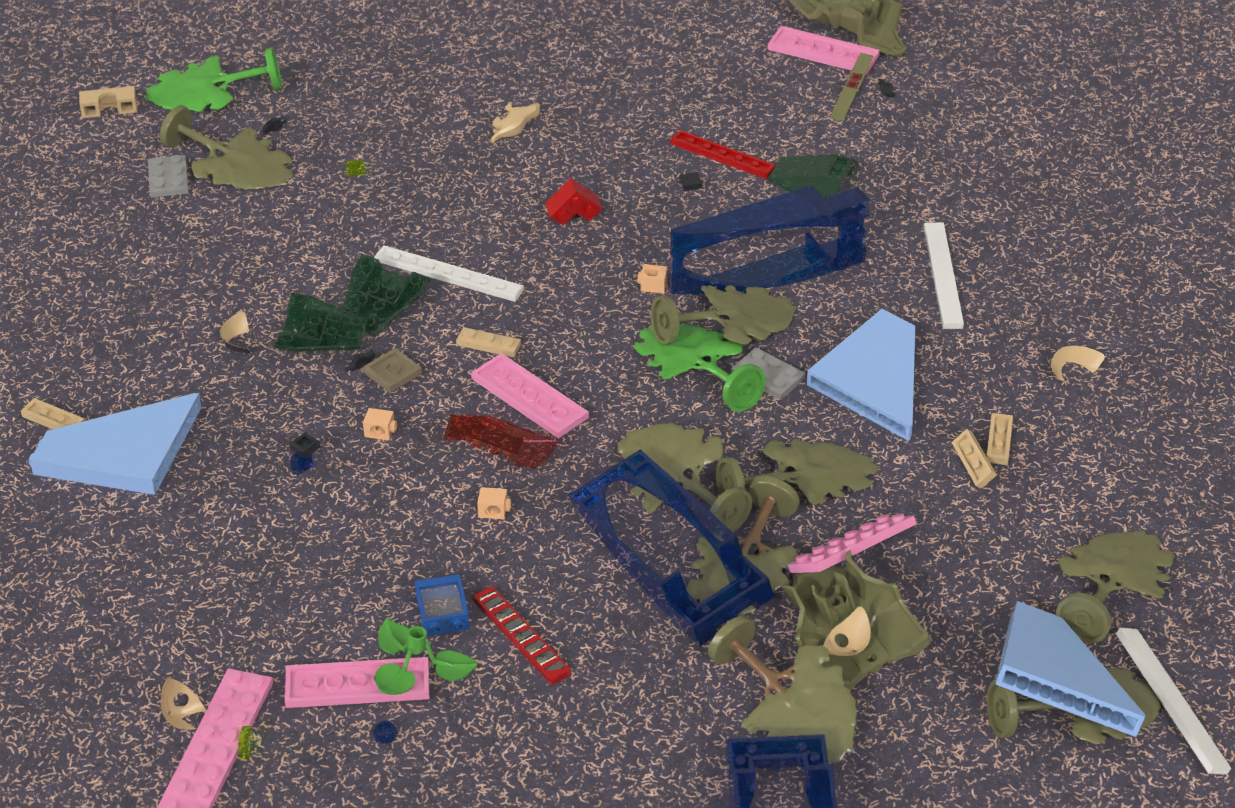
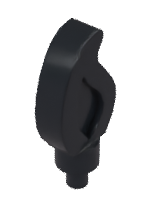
M879 78L880 92L887 97H895L893 85Z
M289 116L270 119L263 126V133L268 134V132L280 130L283 124L286 123V120L289 119Z
M371 349L368 353L357 354L345 370L348 372L351 369L354 371L355 369L363 368V366L374 360V351Z

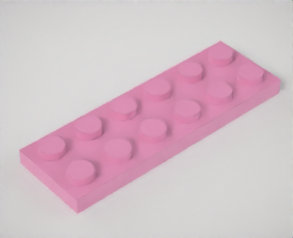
M784 26L778 29L768 43V50L851 71L860 53L870 54L874 57L866 74L872 68L880 52L878 49Z
M502 353L471 373L472 380L558 439L589 418L587 410Z
M903 513L889 517L888 514L879 516L874 523L862 524L860 526L861 529L858 531H848L844 533L845 537L828 541L829 545L815 547L812 549V553L801 554L795 557L796 561L788 564L790 573L821 572L845 560L846 552L851 550L853 556L916 525L914 516H904Z
M428 657L410 658L406 671L412 672L415 675V684L408 692L399 695H389L378 690L375 683V674L385 664H396L402 668L406 658L287 665L286 708L429 699Z

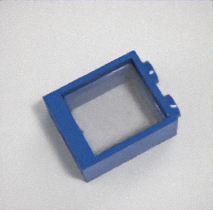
M460 574L415 581L421 625L427 631V636L470 629L469 614Z

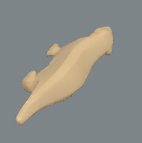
M508 103L505 107V110L508 111L506 118L500 120V117L497 116L493 121V127H495L493 133L495 134L491 138V143L500 138L520 134L529 120L537 118L540 113V104L534 103L529 106L512 107Z

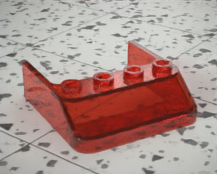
M450 414L443 437L445 440L469 441L468 445L476 448L486 447L487 452L499 455V453L506 455L505 458L516 462L515 466L533 469L544 464L555 450L558 442L553 438L484 414Z

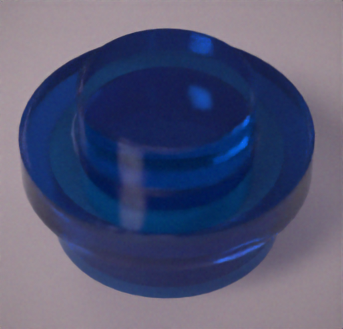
M390 721L379 722L373 730L374 739L382 744L393 742L398 734L397 728Z

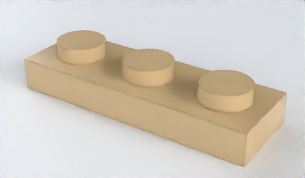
M463 327L456 339V345L514 357L521 345V339Z
M35 398L21 410L22 417L51 429L85 421L82 417Z
M992 413L987 449V459L990 463L1008 465L1013 422L1012 415Z
M966 429L951 442L977 487L983 488L997 476L970 430Z

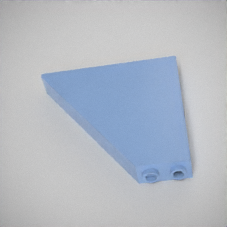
M881 309L808 370L807 385L909 441L913 425L915 325Z
M193 393L49 430L40 439L38 447L29 458V465L32 468L33 475L155 495L201 410L199 394Z
M1017 601L1009 620L995 684L1136 737L1145 714L1062 617Z

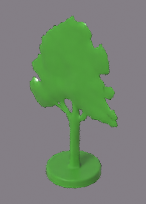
M271 47L265 49L267 66L227 74L220 72V58L218 56L209 57L199 67L196 63H190L187 65L189 69L183 74L179 70L162 74L157 78V80L162 82L150 86L146 90L147 96L144 98L164 109L172 110L178 105H183L190 110L201 112L209 104H212L210 109L216 110L222 109L229 104L233 96L226 92V88L229 83L236 80L269 74L273 88L275 90L283 88L278 61L274 49ZM225 81V82H224L221 86H219V87H215V85H214L215 83H219V82Z
M680 324L676 341L672 344L663 345L657 341L652 325L649 326L650 328L640 331L639 336L645 342H635L634 349L642 356L655 355L654 360L649 361L647 365L655 367L662 365V371L658 372L659 376H662L663 379H670L680 373L689 371L691 368L707 370L725 381L722 395L724 403L728 408L736 412H743L749 409L761 398L765 389L766 378L764 372L758 366L753 364L741 365L731 374L717 366L716 361L722 356L740 354L743 350V345L729 340L723 341L724 332L706 331L705 328L697 325ZM710 356L711 362H706L702 358Z

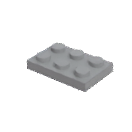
M185 155L148 159L151 198L189 193Z
M754 348L731 368L732 373L741 365L753 364L758 366L764 372L766 378L764 392L779 400H782L799 385L806 376L805 372L758 348Z

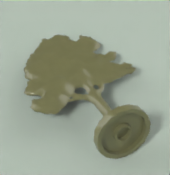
M183 105L174 107L162 123L160 141L164 146L168 148L176 147L188 136L210 149V154L206 159L195 161L191 165L194 176L197 178L207 179L208 174H212V182L215 185L232 184L234 187L242 188L243 190H257L276 185H287L286 181L293 177L292 171L284 166L286 163H293L291 157L279 149L269 152L267 146L272 144L271 140L261 139L258 142L256 139L258 133L251 127L245 128L236 137L232 138L230 142H217L190 129L192 113L190 109ZM216 149L223 151L225 155L218 157Z
M708 285L701 286V288L708 297L709 302L713 305L709 307V310L678 314L677 307L669 296H658L654 299L651 307V325L657 341L660 344L668 345L677 339L680 327L679 322L702 319L716 320L725 327L724 338L745 345L753 341L748 336L764 341L771 333L784 331L793 320L792 317L798 307L793 306L791 300L787 297L769 295L771 290L763 287H747V294H743L740 291H736V287L732 285L725 288L726 292ZM727 315L729 320L719 318L718 316Z
M663 423L639 430L627 431V436L618 443L617 451L622 454L624 460L614 463V471L625 482L633 477L636 478V486L630 489V492L635 496H640L644 492L645 502L642 505L649 514L655 512L657 507L663 504L668 497L672 496L675 490H690L711 505L707 523L709 529L716 535L728 536L737 531L747 520L752 508L751 494L742 487H732L717 497L702 486L698 479V475L705 464H711L722 457L723 445L720 437L709 436L707 442L703 443L704 431L702 428H687L684 430L681 425ZM688 468H691L693 471L691 480L683 474Z
M793 439L791 446L786 447L785 442L772 440L764 447L763 453L772 460L777 461L778 471L743 477L738 462L732 457H725L718 461L716 484L718 493L721 495L732 487H742L745 490V486H749L757 477H774L797 484L798 488L808 498V501L813 505H817L818 503L823 504L826 501L824 497L829 492L832 496L843 498L845 494L841 490L845 485L855 491L871 487L874 480H869L866 476L875 474L879 468L873 463L874 458L861 455L842 445L830 442H816L812 444L811 442ZM788 466L796 470L794 472H784Z
M1145 530L1121 533L1116 531L1114 533L1109 532L1103 535H1096L1093 539L1089 540V544L1072 547L1071 552L1077 559L1071 558V556L1060 558L1058 564L1061 570L1068 576H1087L1098 584V591L1094 597L1080 592L1067 595L1060 601L1056 609V616L1062 617L1083 643L1093 644L1100 642L1107 636L1111 628V616L1103 604L1109 593L1126 587L1131 591L1151 595L1154 598H1163V594L1166 593L1164 588L1158 586L1156 580L1163 582L1171 578L1167 574H1161L1157 567L1172 566L1173 553L1170 549L1167 551L1159 550V545L1162 542L1158 536L1147 534ZM1100 575L1110 576V579L1105 583L1101 580Z
M1107 668L1106 670L1145 714L1140 729L1150 726V723L1159 714L1158 710L1161 708L1162 703L1147 681L1133 680V676L1136 673L1127 669ZM996 680L991 682L988 688V718L995 735L999 738H1009L1014 735L1018 724V712L1042 709L1063 710L1038 700L1017 701L1015 692L996 685ZM1066 711L1074 719L1073 735L1091 744H1102L1103 741L1107 740V737L1102 735L1101 732L1120 740L1127 734Z

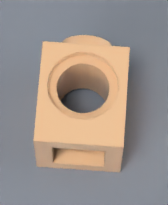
M644 264L642 272L638 273L637 283L641 284V291L665 293L667 266Z
M369 408L363 421L364 436L389 440L391 434L397 430L394 412Z
M481 487L477 503L478 518L505 520L506 511L510 512L511 498H507V489Z

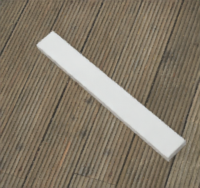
M924 223V232L943 329H963L964 322L944 223Z
M383 246L374 256L376 262L514 302L524 291V286L388 246Z
M1119 628L1116 633L1117 637L1208 774H1228L1231 767L1138 629Z

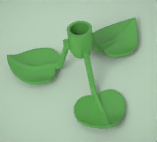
M386 618L378 635L379 647L388 654H397L400 651L406 652L407 650L408 652L402 668L396 664L381 666L376 671L375 683L378 690L385 694L399 695L408 692L415 684V675L412 672L406 671L411 655L420 654L425 648L431 662L436 665L435 671L437 675L445 680L457 681L463 679L477 667L478 662L464 654L450 650L440 651L435 659L430 642L426 641L427 631L423 627L413 626L409 629Z

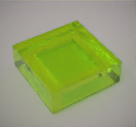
M363 159L345 161L347 177L366 175Z
M243 726L238 742L241 759L250 760L254 743L252 726Z

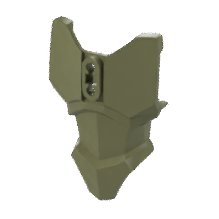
M789 0L808 19L825 25H832L836 29L842 26L857 34L858 42L862 46L878 49L882 53L899 57L907 50L897 33V25L902 9V4L893 0Z
M851 550L846 552V570L831 566L821 572L792 573L793 587L786 584L781 586L791 604L800 609L796 628L797 634L795 636L798 648L807 645L823 646L829 633L849 617L857 607L861 606L866 611L871 629L870 640L866 648L860 653L851 656L829 654L830 660L822 663L823 667L841 666L842 678L845 682L843 686L850 690L865 678L868 672H878L885 663L889 664L912 655H917L931 643L926 629L922 628L903 602L897 585L895 583L888 584L864 574L854 563ZM837 634L835 636V643L839 647H846L848 645V638L844 634Z

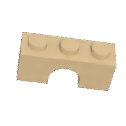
M134 86L79 92L82 118L101 116V110L106 107H116L119 114L137 112Z

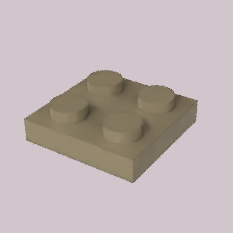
M396 348L363 366L364 373L389 393L422 374V368Z

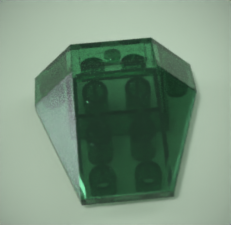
M837 154L783 156L769 176V181L815 205L834 209L840 199L843 181L847 175L853 176L858 167V162L853 158Z
M362 254L352 269L340 323L376 336L422 295L431 278L416 272H412L410 277L383 269L379 259Z
M291 293L287 305V318L283 331L278 334L275 349L292 353L357 350L361 348L368 320L315 297Z

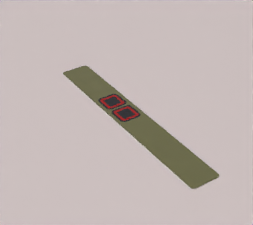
M860 53L829 118L839 121L844 120L874 57L873 55Z

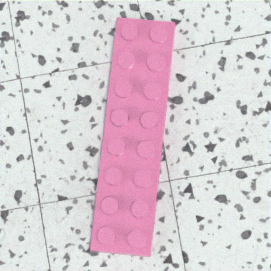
M227 669L157 808L213 807L273 684L272 677Z

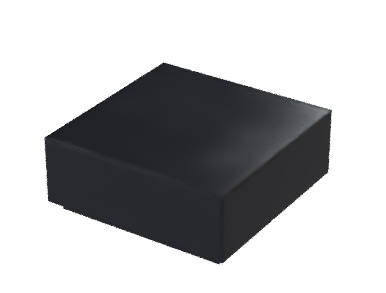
M698 172L679 175L683 191L702 189V182Z
M306 432L289 443L290 449L303 458H307L321 447L320 441Z

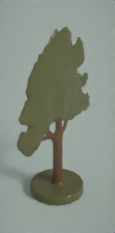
M761 476L755 478L750 483L748 493L751 494L752 503L760 509V512L750 533L745 538L739 539L735 543L710 539L708 537L699 538V543L696 544L697 551H702L704 559H697L690 566L692 569H700L703 578L691 579L685 595L689 603L700 599V607L697 609V612L701 619L713 620V624H717L726 619L750 613L758 607H762L765 601L770 599L771 591H776L779 587L788 584L789 579L783 574L782 569L786 568L790 571L788 564L796 561L797 551L792 546L772 549L762 544L760 540L761 532L770 514L778 517H787L793 515L799 507L800 499L797 492L780 479ZM741 543L744 544L743 547H742V549L739 548V545H740ZM752 543L757 544L759 549L758 555L747 554Z
M746 615L738 616L726 623L711 641L708 649L709 657L717 664H726L739 656L766 684V699L762 700L747 718H744L741 726L754 734L757 733V730L769 731L770 733L766 736V742L771 747H776L778 741H790L791 745L786 752L787 756L802 766L813 767L815 765L813 762L815 755L823 757L826 762L831 763L840 762L847 752L852 753L853 737L855 734L854 726L857 724L856 700L851 695L850 689L843 686L845 682L842 678V667L839 665L822 666L823 662L830 660L828 649L824 646L816 645L802 646L798 649V654L792 667L783 672H775L764 665L747 649L756 631L755 623ZM789 678L792 679L793 684L790 688H785L779 683L778 679ZM771 689L776 691L775 695L771 693Z

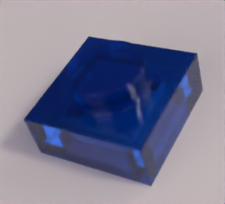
M297 453L290 457L292 473L299 476L304 471L309 470L313 464L312 454L307 458H303Z

